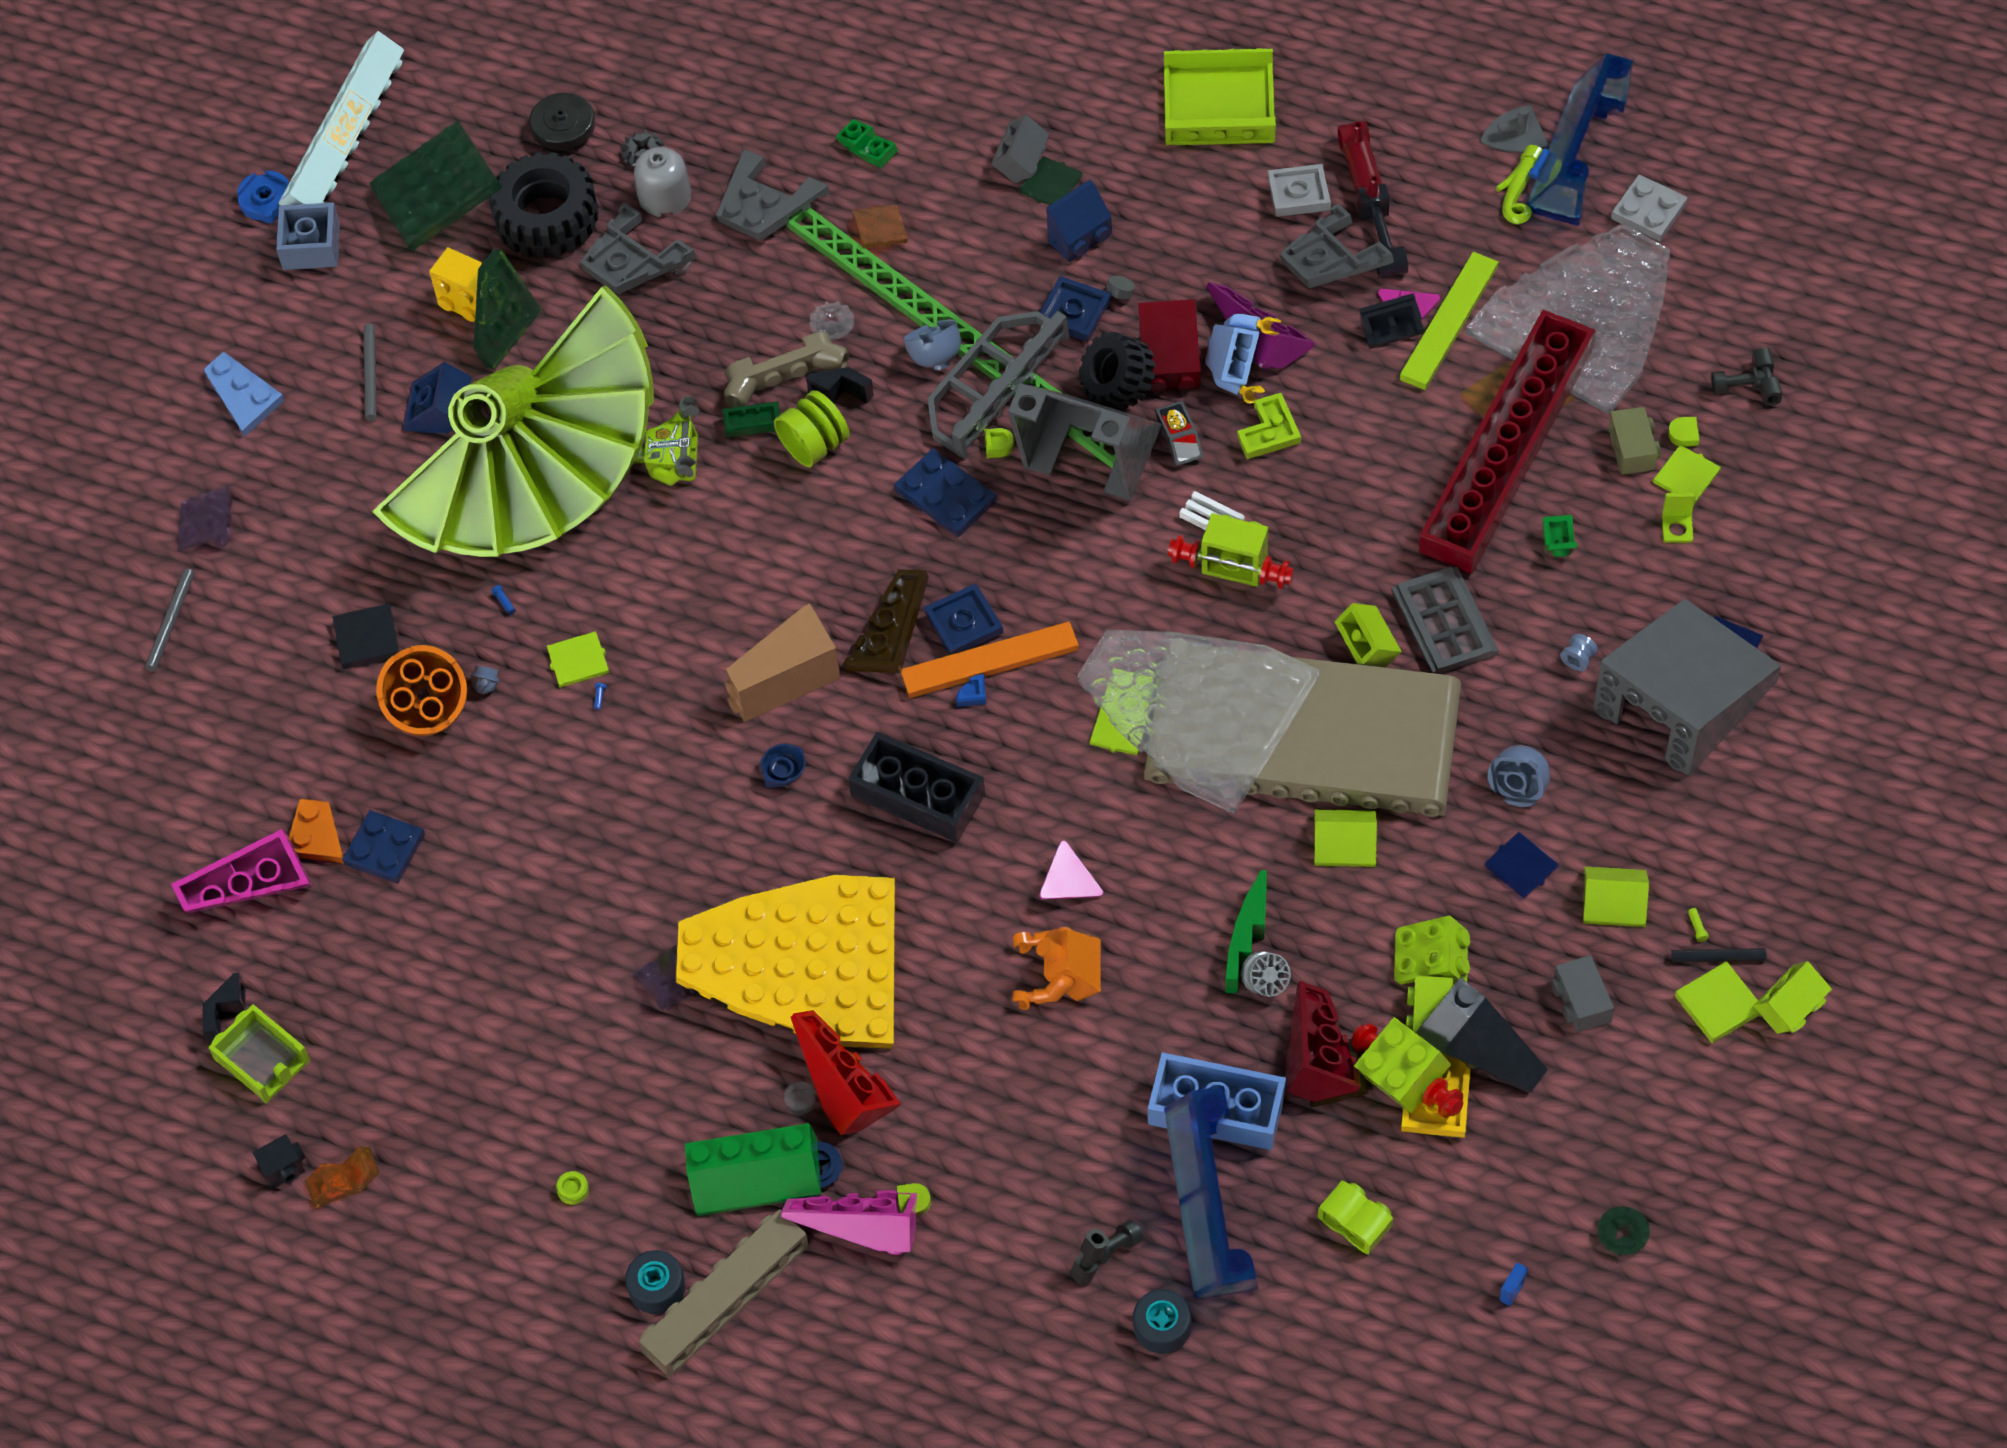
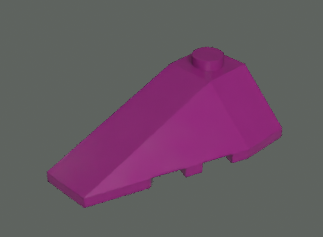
M1208 282L1206 286L1226 320L1235 314L1260 317V320H1263L1265 317L1276 318L1270 312L1253 307L1254 303L1228 286ZM1273 322L1271 330L1280 334L1274 336L1263 333L1261 329L1258 330L1259 336L1253 355L1255 358L1254 363L1264 369H1269L1270 367L1283 369L1311 350L1315 343L1291 325L1285 327L1278 322Z

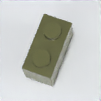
M1645 407L1610 411L1608 430L1620 474L1655 470L1657 458L1661 457L1659 441H1654L1652 435L1654 434L1652 417H1647Z

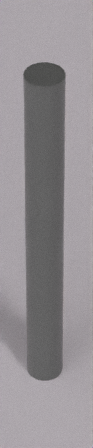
M373 324L364 325L365 419L367 421H375L377 419L375 326Z
M190 569L183 570L146 662L145 669L155 672L195 575L194 571Z

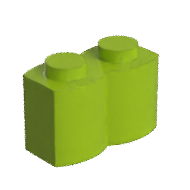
M1342 1180L1320 1205L1317 1217L1329 1228L1343 1235L1352 1245L1369 1255L1391 1229L1393 1224L1391 1211L1383 1203H1374L1367 1199L1364 1190L1357 1184H1349Z

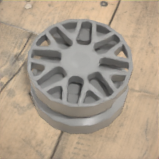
M1259 951L1254 952L1244 961L1241 977L1248 990L1271 997L1277 996L1286 989L1291 973L1290 967L1283 957Z

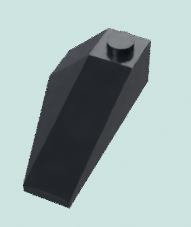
M1461 977L1447 991L1416 1032L1417 1035L1439 1050L1444 1057L1448 1059L1454 1057L1467 1063V1067L1474 1070L1480 1068L1494 1074L1495 1079L1528 1093L1533 1091L1548 1070L1487 998Z

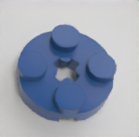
M265 171V174L256 176V173L246 177L237 189L238 203L241 211L247 217L254 220H262L264 223L275 222L278 218L279 206H281L278 202L289 184L287 178L275 171ZM267 193H270L269 197L264 199L260 198L261 194L266 195Z

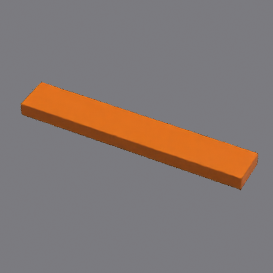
M1068 621L903 668L901 677L910 699L970 681L971 677L979 674H984V677L1075 652L1079 650V645L1071 623Z

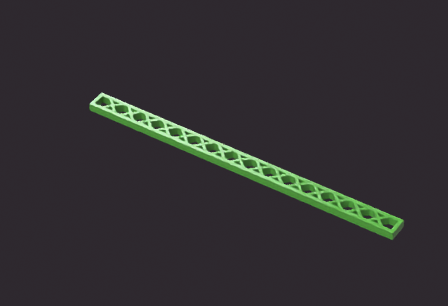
M808 208L804 212L799 210L789 217V222L786 224L788 229L919 326L928 325L930 328L937 326L936 322L952 319L956 321L961 338H971L975 344L982 336L980 332L813 209ZM807 217L813 222V225L801 226L798 223ZM830 234L833 236V240H820L818 235ZM838 249H850L853 251V254L840 255ZM857 264H871L873 269L860 270ZM890 278L893 284L881 285L877 282V279ZM910 293L913 295V299L901 300L897 294ZM930 308L933 310V314H920L918 309ZM992 341L990 342V344H992L993 346L997 347L998 349H1000L1001 351H1003V352L1006 353L1007 355L1011 356L1010 354H1008L1007 352H1005L1003 349H1001L999 346H997L995 343H993ZM961 344L957 354L963 357L974 344ZM978 356L972 363L973 366L992 380L999 379L1002 376L999 369H1006V366L996 359L982 360ZM1035 373V379L1032 382L1026 380L1023 383L1060 392ZM1071 426L1067 435L1113 469L1116 454L1112 456L1104 450V446L1111 445L1092 440L1091 437L1083 435L1082 429Z

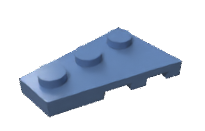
M224 351L204 368L206 377L220 399H222L244 437L284 402L283 395Z

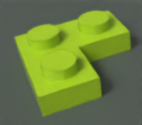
M1282 393L1254 400V408L1261 424L1237 431V438L1247 459L1301 444V435Z

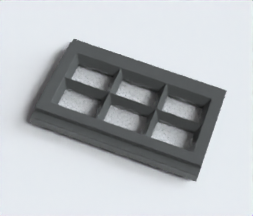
M1457 566L1435 571L1399 583L1391 588L1431 673L1442 674L1498 654L1499 650Z

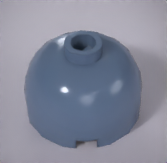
M952 319L936 322L937 326L930 328L928 325L922 326L904 337L905 340L903 341L906 350L917 365L933 367L934 370H941L950 365L949 360L957 355L961 347L960 332L956 321Z
M1515 745L1504 749L1495 757L1488 768L1487 779L1495 794L1499 791L1507 797L1503 801L1514 806L1527 807L1534 805L1547 790L1550 783V767L1545 757L1539 751L1529 746Z

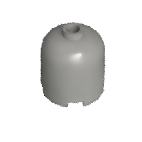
M654 147L639 156L635 163L634 178L640 207L648 214L656 217H661V213L673 212V214H678L685 209L691 200V185L686 165L681 155L675 150L666 147Z

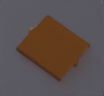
M897 205L872 206V208L852 211L863 248L888 247V245L908 242Z

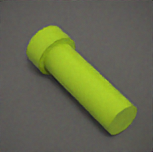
M1689 909L1688 914L1696 932L1697 942L1708 940V933L1704 930L1697 909Z

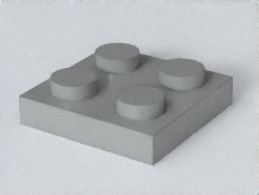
M1322 164L1267 170L1276 217L1331 210V201Z
M1638 175L1612 211L1611 219L1661 242L1687 205L1688 197L1642 175Z

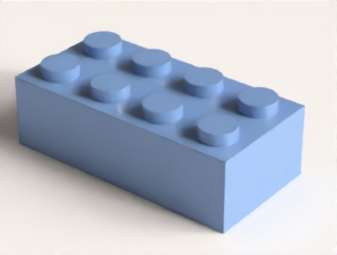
M1162 1052L1148 1105V1125L1272 1150L1285 1098L1286 1078Z

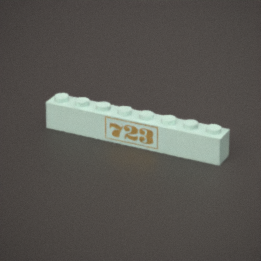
M379 31L371 36L363 46L279 200V205L324 203L325 196H329L337 185V182L334 181L336 176L341 175L348 165V162L345 160L348 154L351 155L359 144V141L356 140L358 135L363 134L370 124V121L367 120L368 116L373 114L381 103L378 99L380 94H384L392 83L389 77L397 72L403 62L400 60L404 49Z

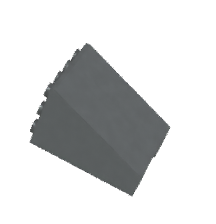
M1022 383L1019 384L1008 410L1024 468L1051 476L1070 427L1073 426L1092 432V440L1114 446L1116 461L1104 488V493L1129 501L1133 498L1161 428V423L1054 390Z
M1683 599L1601 661L1593 708L1599 716L1606 720L1609 719L1617 725L1621 721L1625 697L1632 705L1640 706L1656 722L1664 723L1671 728L1665 760L1668 761L1673 769L1682 771L1690 776L1777 683L1781 665L1697 606Z

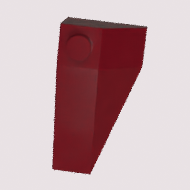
M1299 981L1296 989L1285 1069L1286 1092L1313 1102L1356 1092L1360 1088V1072L1354 1067L1357 1059L1350 1056L1347 1048L1350 1043L1348 1037L1345 1034H1341L1337 1025L1339 1016L1329 992Z

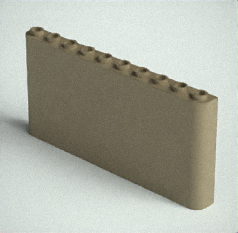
M1170 644L1166 646L1163 657L1144 779L1157 784L1167 782L1181 784L1189 788L1200 786L1216 791H1241L1247 795L1258 793L1271 795L1275 798H1299L1306 802H1331L1338 806L1349 804L1362 806L1365 809L1382 808L1390 809L1397 813L1415 812L1429 817L1445 816L1461 681L1454 676L1186 644Z

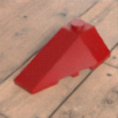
M814 1010L793 1013L790 1018L823 1111L830 1119L831 1125L840 1135L860 1132L901 1105L884 1079L877 1072L872 1076L859 1063L862 1058L856 1052L852 1054L840 1044V1036Z

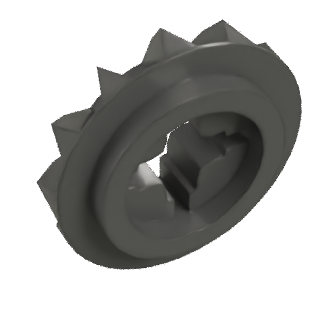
M645 130L643 134H637L634 131L633 136L625 137V143L621 145L622 157L627 164L635 167L639 156L647 151L645 149L638 151L637 146L644 147L647 145L648 149L665 147L663 139H660L656 132L649 134Z

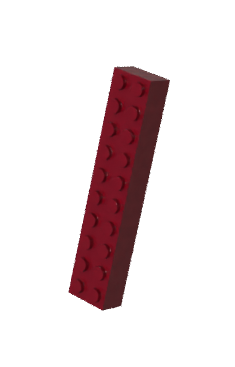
M1543 309L1422 529L1419 535V553L1453 567L1457 566L1458 569L1470 574L1474 573L1594 349L1595 329Z

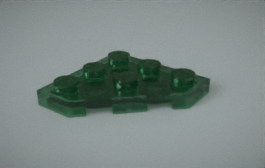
M493 249L478 268L474 350L489 369L497 368L542 310L503 251Z

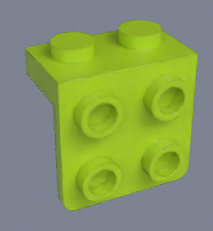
M1450 915L1399 927L1395 933L1394 980L1398 984L1403 985L1415 982V976H1442L1453 978V985L1460 977L1467 982V974L1470 971L1468 961L1470 935L1468 930Z

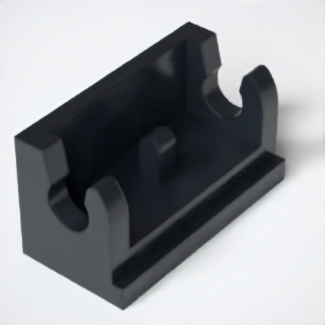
M1414 293L1359 309L1361 326L1369 349L1424 334L1421 322L1422 317Z

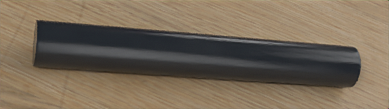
M1766 948L1671 950V962L1766 961L1767 958Z

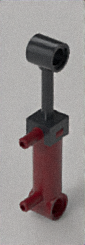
M1356 121L1354 123L1338 125V142L1341 152L1345 153L1357 193V207L1361 220L1373 218L1380 243L1393 255L1394 262L1376 268L1379 278L1408 273V259L1405 247L1392 246L1384 216H1389L1390 197L1386 184H1382L1370 145L1367 122Z

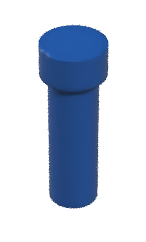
M1544 148L1535 165L1528 172L1530 177L1538 179L1540 171L1551 153L1548 149Z
M497 585L493 587L491 592L494 597H497L508 615L514 614L516 610L505 595L502 586Z

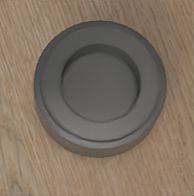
M1111 276L1108 279L1106 290L1115 298L1129 299L1133 296L1135 284L1125 277Z

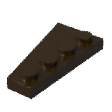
M898 569L881 598L883 601L877 612L872 613L868 620L870 625L864 635H860L855 642L856 649L851 657L847 656L843 666L846 671L901 673L929 579L926 570Z

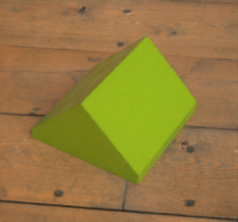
M1314 810V866L1376 867V811Z
M1584 866L1583 924L1646 927L1649 891L1647 871Z

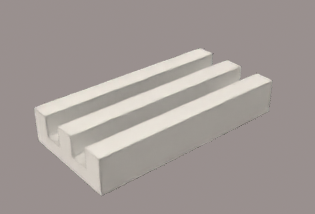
M1196 491L1192 494V499H1188L1186 502V507L1180 511V518L1204 530L1207 528L1211 513L1229 515L1234 519L1243 521L1245 519L1244 515ZM1194 510V511H1196V512H1198V513H1200V514L1206 516L1207 519H1205V518H1203V517H1201V516H1199V515H1197V514H1195V513H1193V512H1191V511Z

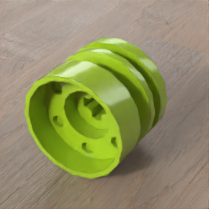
M811 391L805 399L798 401L796 404L797 409L789 408L774 420L775 431L784 447L800 464L806 467L815 465L826 456L827 449H836L839 443H844L850 437L849 428L840 411L831 400L819 391Z

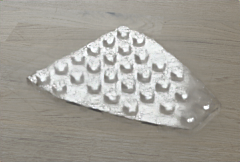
M1625 224L1618 225L1607 233L1593 236L1592 241L1580 247L1578 244L1566 248L1541 263L1540 269L1530 275L1527 273L1521 275L1519 281L1508 288L1505 285L1498 289L1466 327V334L1515 361L1543 309L1595 329L1594 349L1570 393L1610 415V411L1617 407L1642 375L1663 308L1671 249Z
M1106 630L1078 673L1077 680L1083 689L1092 695V700L1098 707H1102L1107 713L1112 725L1141 753L1143 751L1146 752L1154 760L1156 767L1160 770L1164 769L1174 778V783L1180 789L1235 814L1318 679L1319 669L1266 645L1178 632Z

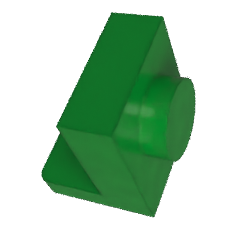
M1572 515L1542 518L1545 553H1553V557L1571 556L1570 551L1578 548L1574 538Z

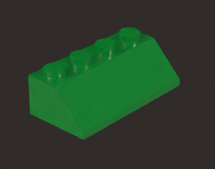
M809 1123L685 1143L686 1172L697 1216L784 1203L787 1199L822 1196L817 1137Z

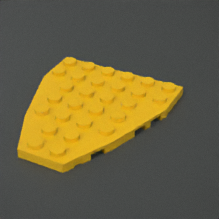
M831 875L744 896L678 922L676 983L688 989H695L701 996L709 1000L713 997L727 1004V1009L737 1014L775 1026L777 1023L791 1028L794 1034L796 1032L790 1018L793 1013L814 1010L840 1036V1044L843 1047L892 1049L894 1044L895 878Z

